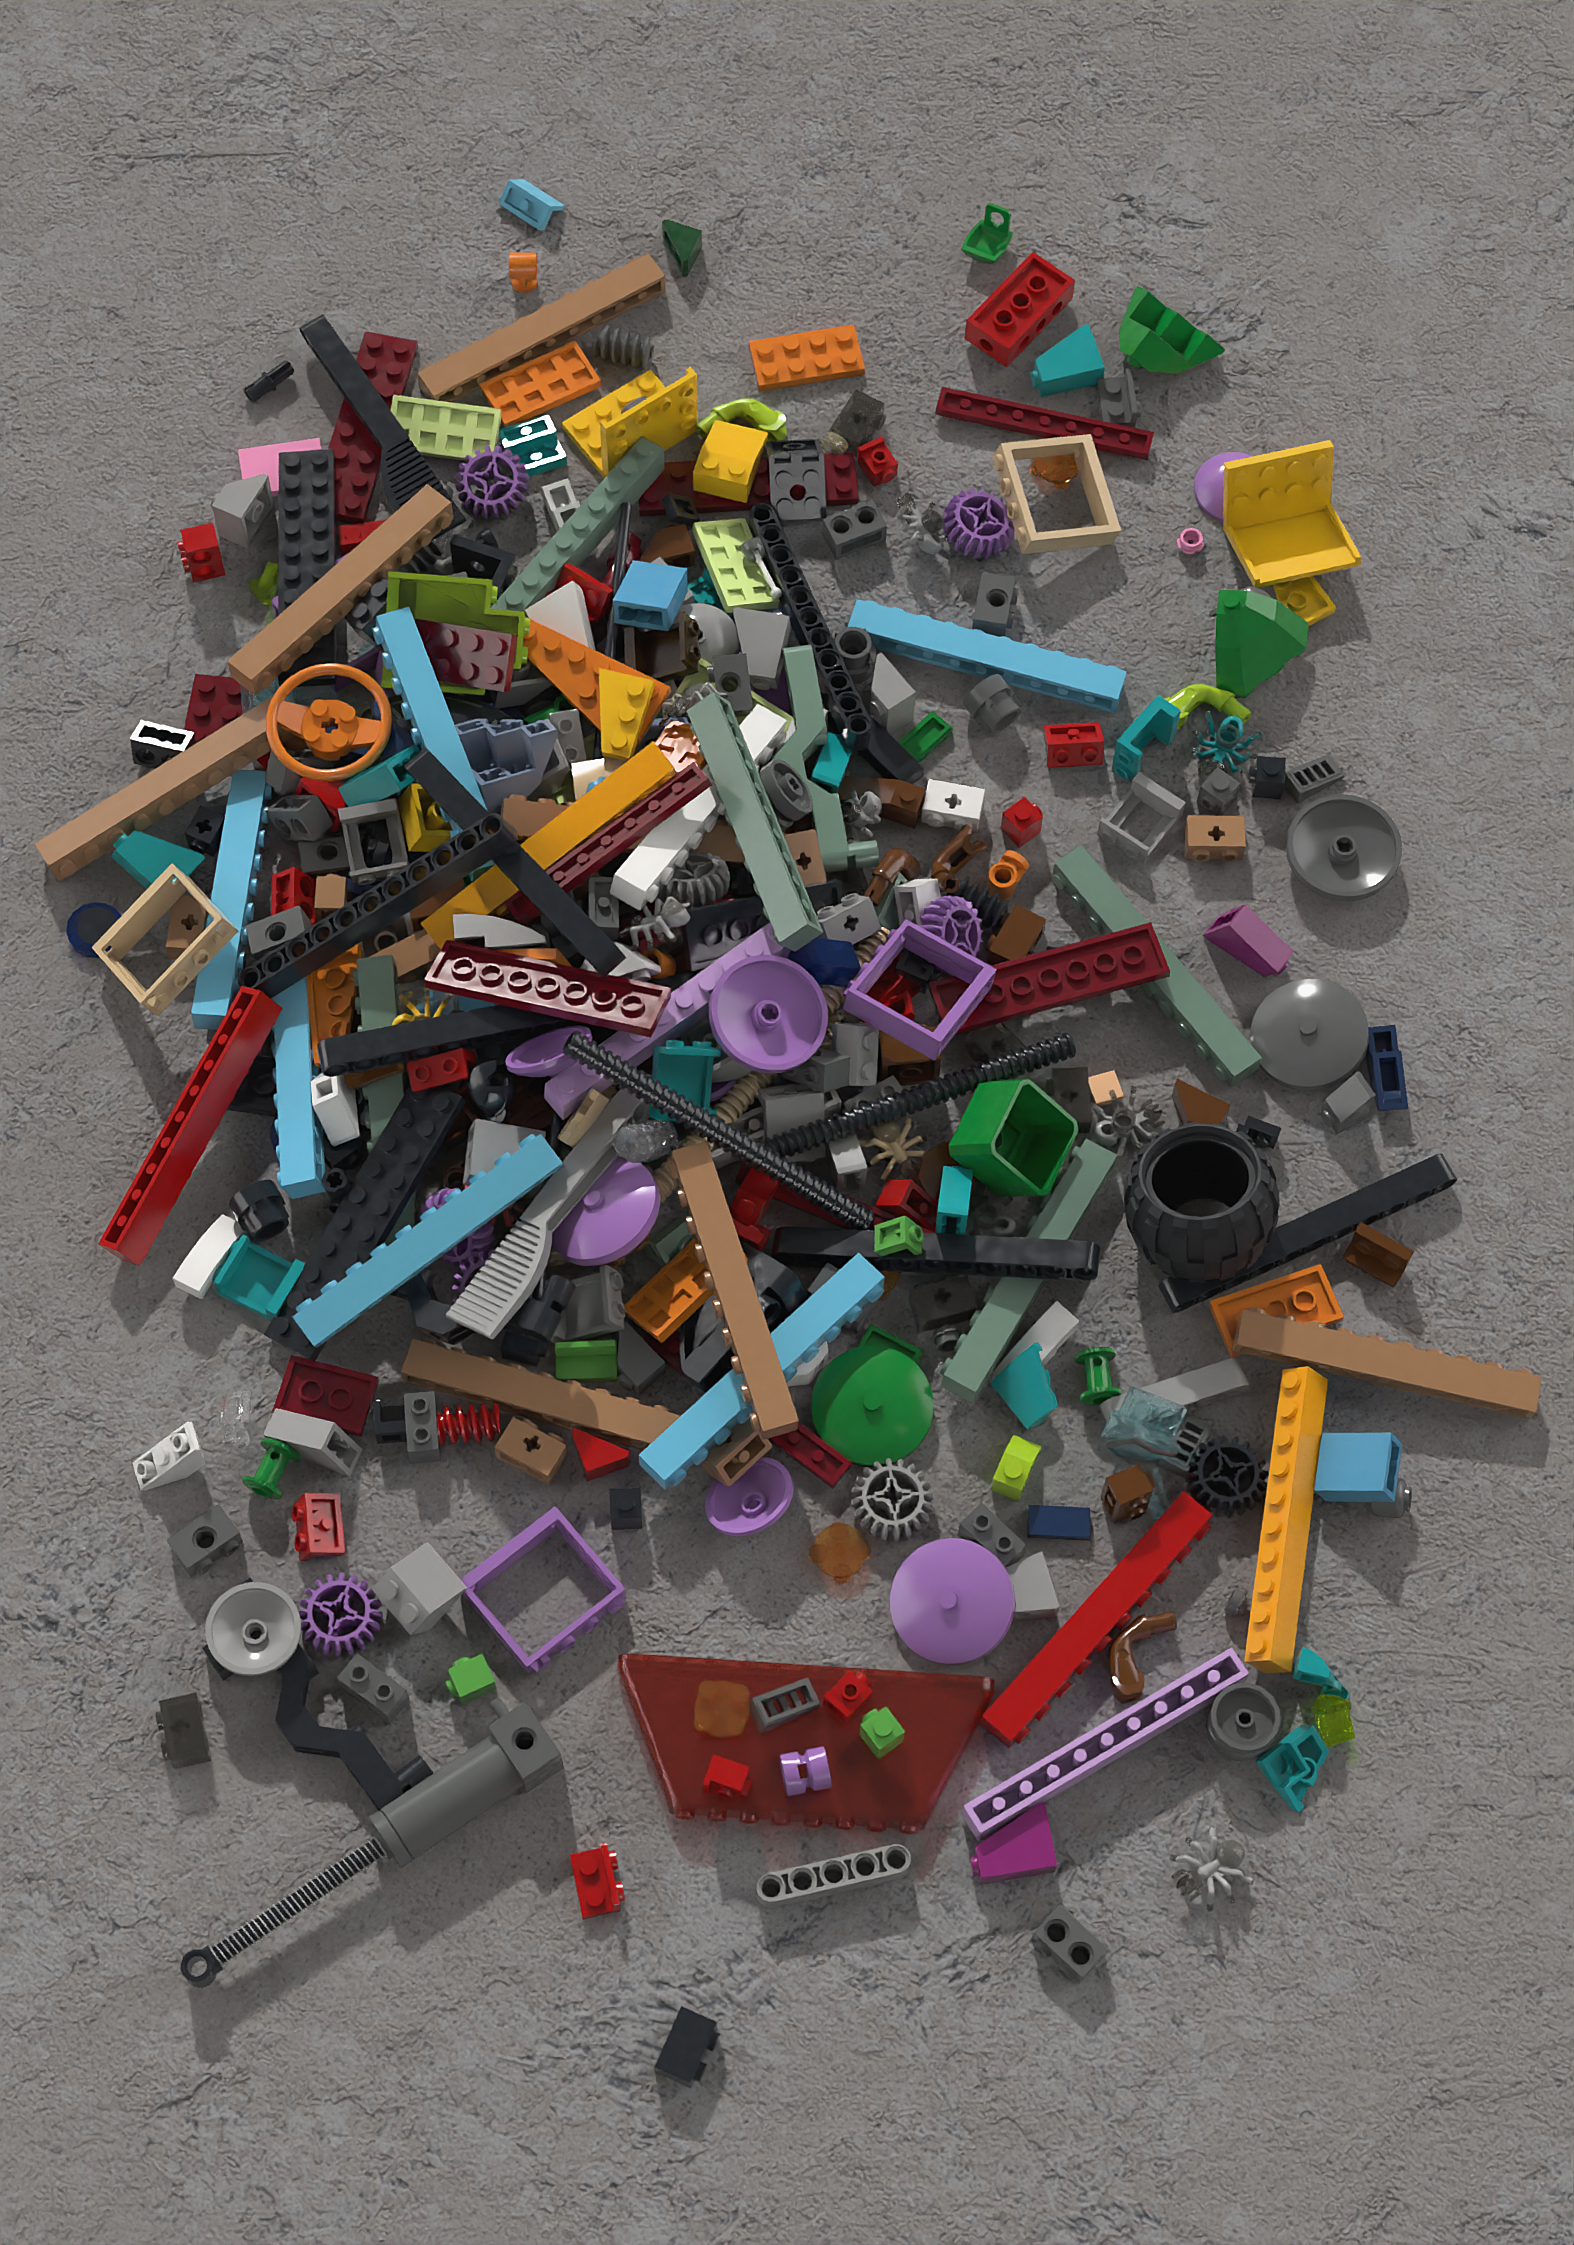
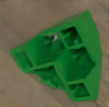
M1139 286L1135 288L1119 329L1120 351L1127 356L1125 361L1133 368L1138 370L1141 366L1150 372L1178 374L1219 356L1226 350L1207 333L1195 328L1178 312L1166 307L1149 291Z
M1219 590L1215 638L1216 687L1233 693L1235 695L1234 698H1246L1262 681L1265 679L1268 681L1284 668V664L1295 656L1299 657L1307 650L1309 623L1276 599L1248 590Z

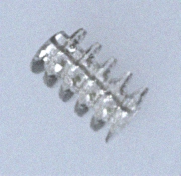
M653 1119L620 1128L614 1136L613 1145L615 1152L620 1157L626 1158L631 1163H640L641 1161L661 1157L665 1154H671V1151L676 1150L678 1146V1135L670 1121Z

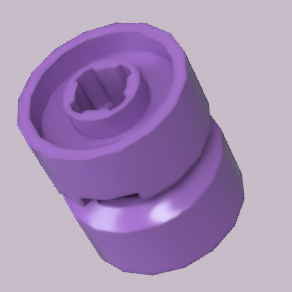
M824 1746L806 1749L804 1755H800L797 1751L779 1755L787 1796L805 1793L807 1787H811L814 1791L832 1787ZM805 1765L807 1778L800 1779L798 1766Z

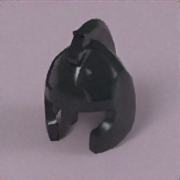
M489 1061L477 1066L473 1070H468L469 1077L466 1079L469 1088L468 1093L478 1118L506 1124L510 1115L508 1107L516 1093L515 1073L510 1072L507 1066L497 1073L496 1061Z

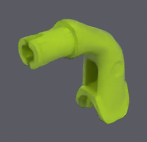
M742 398L716 406L711 409V413L703 421L696 425V432L705 440L715 420L729 423L737 418L748 421L757 430L768 432L767 441H782L787 436L785 427L786 417L778 410L773 411L765 404L751 398Z
M1192 684L1181 689L1171 698L1169 696L1165 698L1181 710L1177 730L1187 721L1189 713L1204 703L1212 705L1219 712L1223 711L1229 716L1240 718L1243 725L1252 714L1250 710L1234 698L1235 695L1233 693L1205 684Z

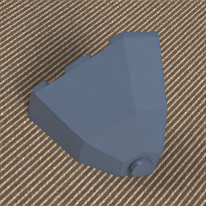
M474 719L455 725L485 806L490 814L497 813L500 815L501 803L504 798H509V795L528 797L540 785L558 736L557 729L548 720H538L535 723L523 725V720L502 719L500 724H488V719Z

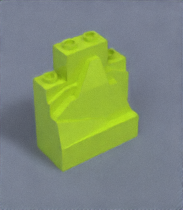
M388 571L386 613L409 607L414 621L415 619H422L518 635L513 669L521 670V664H527L528 647L523 646V635H529L530 618H525V611L491 609V603L497 604L498 586H492V580ZM383 662L381 687L393 688L391 678H394L391 669H386ZM438 681L441 691L447 693L485 695V690H489Z

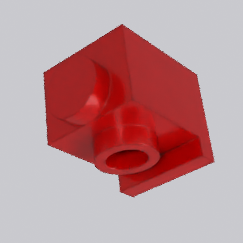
M882 436L858 447L857 463L873 487L881 483L890 482L898 473V462L885 445V440Z
M849 1670L824 1695L823 1704L847 1725L872 1698L873 1691L870 1689L872 1683L861 1672L854 1675ZM852 1687L857 1693L850 1697L845 1694V1689Z
M713 1754L702 1784L703 1792L709 1794L710 1789L713 1788L717 1795L727 1799H733V1796L741 1798L742 1795L748 1797L753 1783V1778L749 1777L750 1767Z

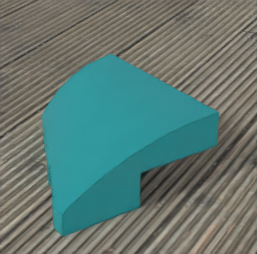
M1038 1342L1021 1353L990 1382L1027 1429L1039 1426L1058 1407L1055 1393L1050 1388L1051 1379L1049 1371H1044L1039 1351L1043 1350Z
M1302 1647L1293 1665L1291 1674L1294 1676L1293 1679L1321 1686L1320 1695L1348 1702L1350 1693L1336 1678L1324 1660L1315 1652Z
M1301 1724L1255 1762L1286 1804L1294 1812H1300L1304 1807V1804L1301 1802L1309 1786L1314 1785L1317 1779L1318 1768L1324 1764L1329 1750L1313 1725Z

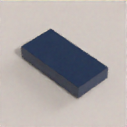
M1029 1505L1027 1537L1089 1541L1090 1508Z

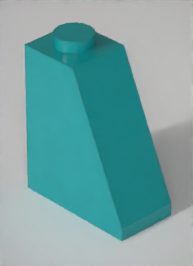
M1089 324L1081 326L1035 359L1034 371L1030 372V378L1033 387L1038 388L1041 397L1096 385L1097 379L1104 377L1105 366Z
M828 733V744H824L810 780L830 794L838 792L853 750L847 748L841 734Z
M414 744L340 786L338 790L348 807L378 802L401 791L415 781L404 766L420 752L419 747Z
M136 830L129 836L124 833L112 845L116 850L111 857L146 889L152 885L171 863L189 877L205 859L201 853ZM175 876L171 882L174 883L178 878Z
M943 1166L935 1234L965 1235L973 1169H965L962 1166Z

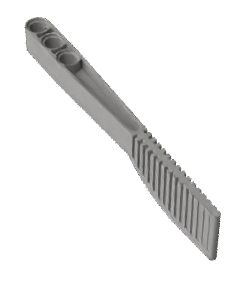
M645 1072V1075H646V1076H647V1075H651V1076H652V1074H650V1073H648V1072ZM626 1088L624 1090L620 1089L594 1124L562 1162L564 1166L552 1175L520 1217L521 1222L517 1221L515 1223L516 1228L512 1227L510 1230L511 1235L507 1234L505 1236L506 1241L502 1240L500 1243L501 1247L495 1249L496 1253H492L491 1259L485 1262V1267L482 1266L481 1272L475 1275L476 1278L472 1279L470 1285L465 1288L464 1293L462 1292L459 1299L455 1301V1304L446 1313L448 1319L490 1339L496 1337L527 1300L539 1282L550 1255L552 1233L649 1119L650 1103H643V1098L640 1100L635 1098L636 1094L634 1093L632 1095L628 1094V1089Z

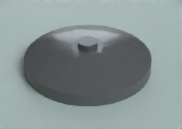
M1336 794L1316 799L1299 811L1289 828L1286 840V854L1289 865L1297 879L1312 892L1336 901H1358L1377 894L1391 882L1400 864L1402 841L1396 824L1381 807L1358 796Z
M1301 979L1277 988L1260 1004L1251 1025V1045L1262 1057L1260 1062L1261 1069L1280 1085L1300 1091L1322 1090L1344 1081L1361 1064L1369 1043L1368 1021L1360 1002L1344 987L1322 979Z

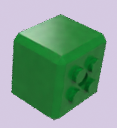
M1030 1079L984 1082L978 1085L948 1145L950 1156L965 1169H973V1176L998 1197L1042 1196L1049 1194L1076 1138L1078 1125L1077 1121Z

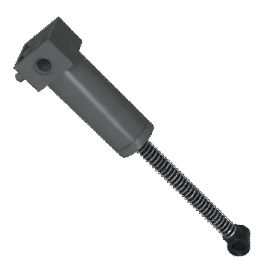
M498 1698L492 1701L490 1707L499 1719L488 1726L489 1737L383 1807L381 1811L379 1810L368 1817L375 1829L372 1832L374 1837H372L371 1841L367 1840V1844H362L360 1849L357 1847V1851H351V1855L346 1854L345 1859L341 1858V1861L339 1863L336 1862V1865H330V1869H325L324 1873L320 1872V1876H315L314 1880L309 1879L308 1884L304 1883L302 1888L299 1886V1890H294V1893L288 1894L287 1898L283 1897V1900L281 1902L278 1901L277 1905L272 1904L271 1909L267 1908L265 1913L262 1911V1915H256V1919H251L250 1923L246 1922L244 1927L240 1926V1930L235 1929L234 1934L230 1933L228 1938L224 1937L225 1940H219V1944H214L213 1948L207 1945L203 1949L189 1951L183 1957L180 1966L185 1979L197 1988L209 1986L215 1980L217 1974L224 1970L222 1967L225 1966V1962H230L231 1958L235 1959L237 1954L241 1955V1951L246 1952L247 1947L251 1948L253 1943L257 1944L256 1941H262V1937H267V1934L273 1933L274 1929L278 1930V1926H283L284 1922L288 1923V1920L290 1918L294 1919L293 1916L296 1914L299 1916V1912H304V1909L310 1908L309 1905L311 1904L315 1905V1901H320L321 1897L325 1898V1895L327 1893L331 1894L330 1891L333 1889L336 1891V1887H341V1884L343 1882L347 1883L346 1880L348 1879L352 1880V1876H357L358 1872L362 1873V1870L364 1868L367 1869V1866H373L372 1863L374 1861L378 1862L377 1859L380 1857L383 1859V1855L389 1859L393 1857L400 1868H403L412 1862V1859L415 1860L519 1788L523 1787L526 1793H528L562 1770L564 1766L560 1751L527 1703L523 1702L509 1712L501 1699ZM525 1745L532 1746L527 1750H521V1748ZM199 1961L206 1962L207 1968L202 1975L194 1976L191 1974L192 1966Z

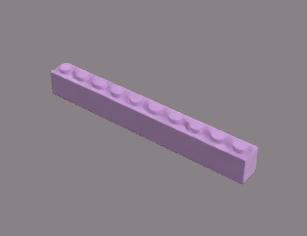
M769 922L673 991L651 1038L618 1031L600 1045L605 1047L606 1052L608 1050L612 1051L614 1057L619 1055L621 1061L627 1060L629 1066H638L654 1055V1045H666V1040L676 1039L709 1015V1002L712 991L721 976L732 965L742 959L755 955H775L788 958L795 951L784 945L780 946L775 941L772 935L774 929L771 922ZM578 1060L574 1065L563 1070L545 1083L544 1098L564 1120L580 1107L591 1088L601 1093L612 1085L611 1079L605 1080L603 1074L597 1075L595 1069H587V1064L581 1065Z
M1231 1647L965 1804L961 1815L979 1842L1011 1823L1038 1803L1048 1801L1213 1703L1223 1689L1235 1683H1245L1249 1673Z

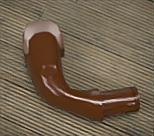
M968 824L959 830L956 837L941 850L932 863L931 879H938L940 892H956L960 883L954 875L976 854L988 847L980 840H976L974 843L970 842V836L974 834V831Z
M899 848L890 849L872 872L873 879L863 896L870 897L873 906L878 907L887 887L893 884L899 873L908 882L918 878L920 874L918 860L905 850Z
M1173 1611L1148 1617L1142 1614L1113 1639L1109 1648V1668L1112 1677L1110 1683L1114 1696L1121 1704L1139 1700L1145 1684L1142 1671H1138L1132 1654V1644L1140 1640L1150 1639L1151 1635L1176 1630L1177 1622Z

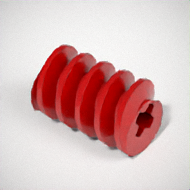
M485 1403L481 1404L480 1410L477 1413L473 1404H469L467 1413L463 1412L460 1405L456 1406L454 1414H451L448 1406H444L442 1415H439L437 1411L440 1445L445 1444L447 1436H449L452 1444H457L459 1435L462 1436L464 1443L470 1442L472 1434L477 1443L482 1442L484 1433H486L489 1442L494 1441L496 1433L501 1437L498 1403L493 1404L491 1412H488Z

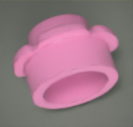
M1195 528L1185 529L1177 539L1178 548L1183 549V552L1186 554L1200 552L1204 547L1201 532Z

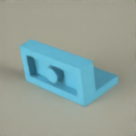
M524 179L508 180L498 204L538 230H545L553 211H563L565 205Z

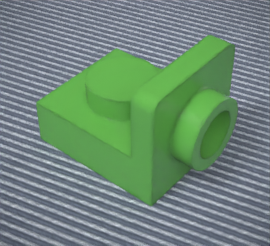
M907 1216L875 1225V1252L880 1256H885L908 1249L914 1255L921 1254L924 1238L921 1227Z

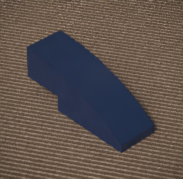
M1396 1025L1369 1027V1043L1365 1055L1372 1090L1375 1093L1374 1099L1378 1111L1408 1109L1402 1052L1398 1049Z

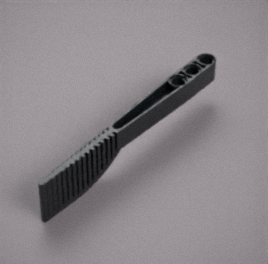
M322 314L300 326L299 330L305 342L382 449V483L393 513L428 484L451 502L454 516L451 524L446 529H442L431 541L466 522L457 505L444 489L434 472H432L427 462H425L421 453L414 446L405 430L326 317Z

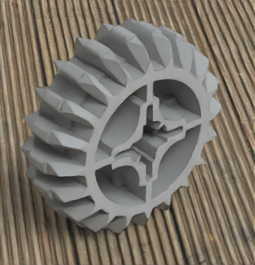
M689 852L682 867L676 866L673 876L668 884H661L655 899H660L665 904L668 897H673L679 903H690L687 906L690 908L714 904L715 900L722 899L723 895L728 893V888L730 887V873L726 862L721 860L720 856H712L711 853Z
M888 1458L886 1459L885 1467H882L878 1461L874 1463V1471L866 1467L863 1471L865 1477L858 1476L856 1478V1484L859 1487H853L851 1492L856 1497L851 1500V1507L857 1508L854 1511V1518H863L860 1522L862 1529L871 1526V1536H875L878 1531L882 1532L881 1540L883 1541L887 1539L888 1534H893L895 1542L899 1541L900 1533H903L907 1539L911 1538V1529L919 1533L922 1529L920 1522L927 1524L929 1516L926 1513L933 1512L934 1506L929 1503L934 1500V1493L928 1491L931 1488L930 1481L921 1482L925 1476L923 1471L913 1474L915 1470L914 1464H910L907 1469L903 1468L904 1461L902 1459L898 1461L897 1466H892V1461ZM886 1480L884 1490L875 1492L872 1496H867L876 1484ZM896 1480L907 1484L911 1489L900 1488ZM890 1489H892V1496H894L895 1501H897V1503L895 1504V1511H893V1505L891 1504L890 1499H888L890 1495ZM912 1504H918L908 1517L899 1520V1512L902 1509L910 1508ZM871 1508L885 1512L889 1520L879 1517Z

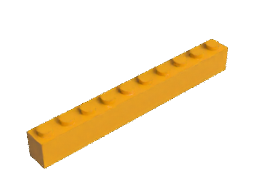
M652 741L520 846L544 871H547L677 774L675 767L655 742ZM494 865L420 924L440 949L446 940L466 944V940L457 941L454 937L453 914L498 916L501 918L510 912L504 902L520 890Z
M1308 1366L1283 1369L1244 1658L1245 1663L1265 1674L1292 1671L1328 1379Z

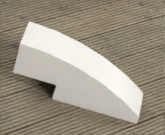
M568 478L543 486L541 489V496L553 525L558 532L580 507V503L576 501ZM597 547L592 551V553L589 556L598 553Z
M453 914L454 937L457 941L485 938V948L487 949L547 945L545 936L509 920L486 915Z
M222 1214L203 1234L173 1277L175 1286L203 1299L213 1283L212 1278L216 1269L220 1265L223 1266L228 1259L230 1246L235 1240L239 1241L242 1234L246 1235V1230L243 1231L237 1221Z
M1056 1301L995 1369L993 1375L996 1377L1021 1353L1037 1342L1042 1346L1043 1351H1039L1044 1366L1056 1354L1057 1349L1077 1330L1079 1320Z

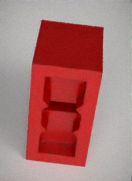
M208 523L181 529L183 541L177 543L185 573L191 572L193 583L225 576L214 524Z
M296 867L272 875L271 916L300 906L310 919L311 926L315 925L316 880Z

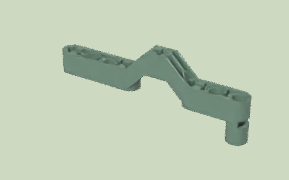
M804 645L783 648V663L795 732L777 752L774 760L780 759L793 767L802 777L810 791L813 809L809 815L811 816L813 829L816 830L825 873L848 870V867L854 866L856 869L878 866L879 852L876 840L847 843L838 793L830 794L806 778L804 762L819 745L828 744L825 716L812 646Z

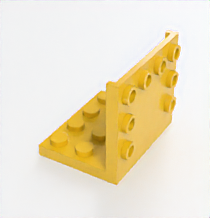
M689 367L686 369L684 377L665 387L650 369L562 422V429L600 475L605 478L642 436L666 451L696 432V425H698L697 374ZM638 397H647L646 400L621 414L622 408Z
M1330 440L1224 463L1223 530L1254 587H1267L1273 584L1361 565V555L1331 504L1334 446Z

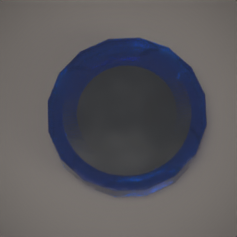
M92 902L82 905L68 919L66 932L69 943L77 953L85 957L100 958L92 947L122 915L115 907L107 903ZM109 945L105 951L108 952L112 947Z

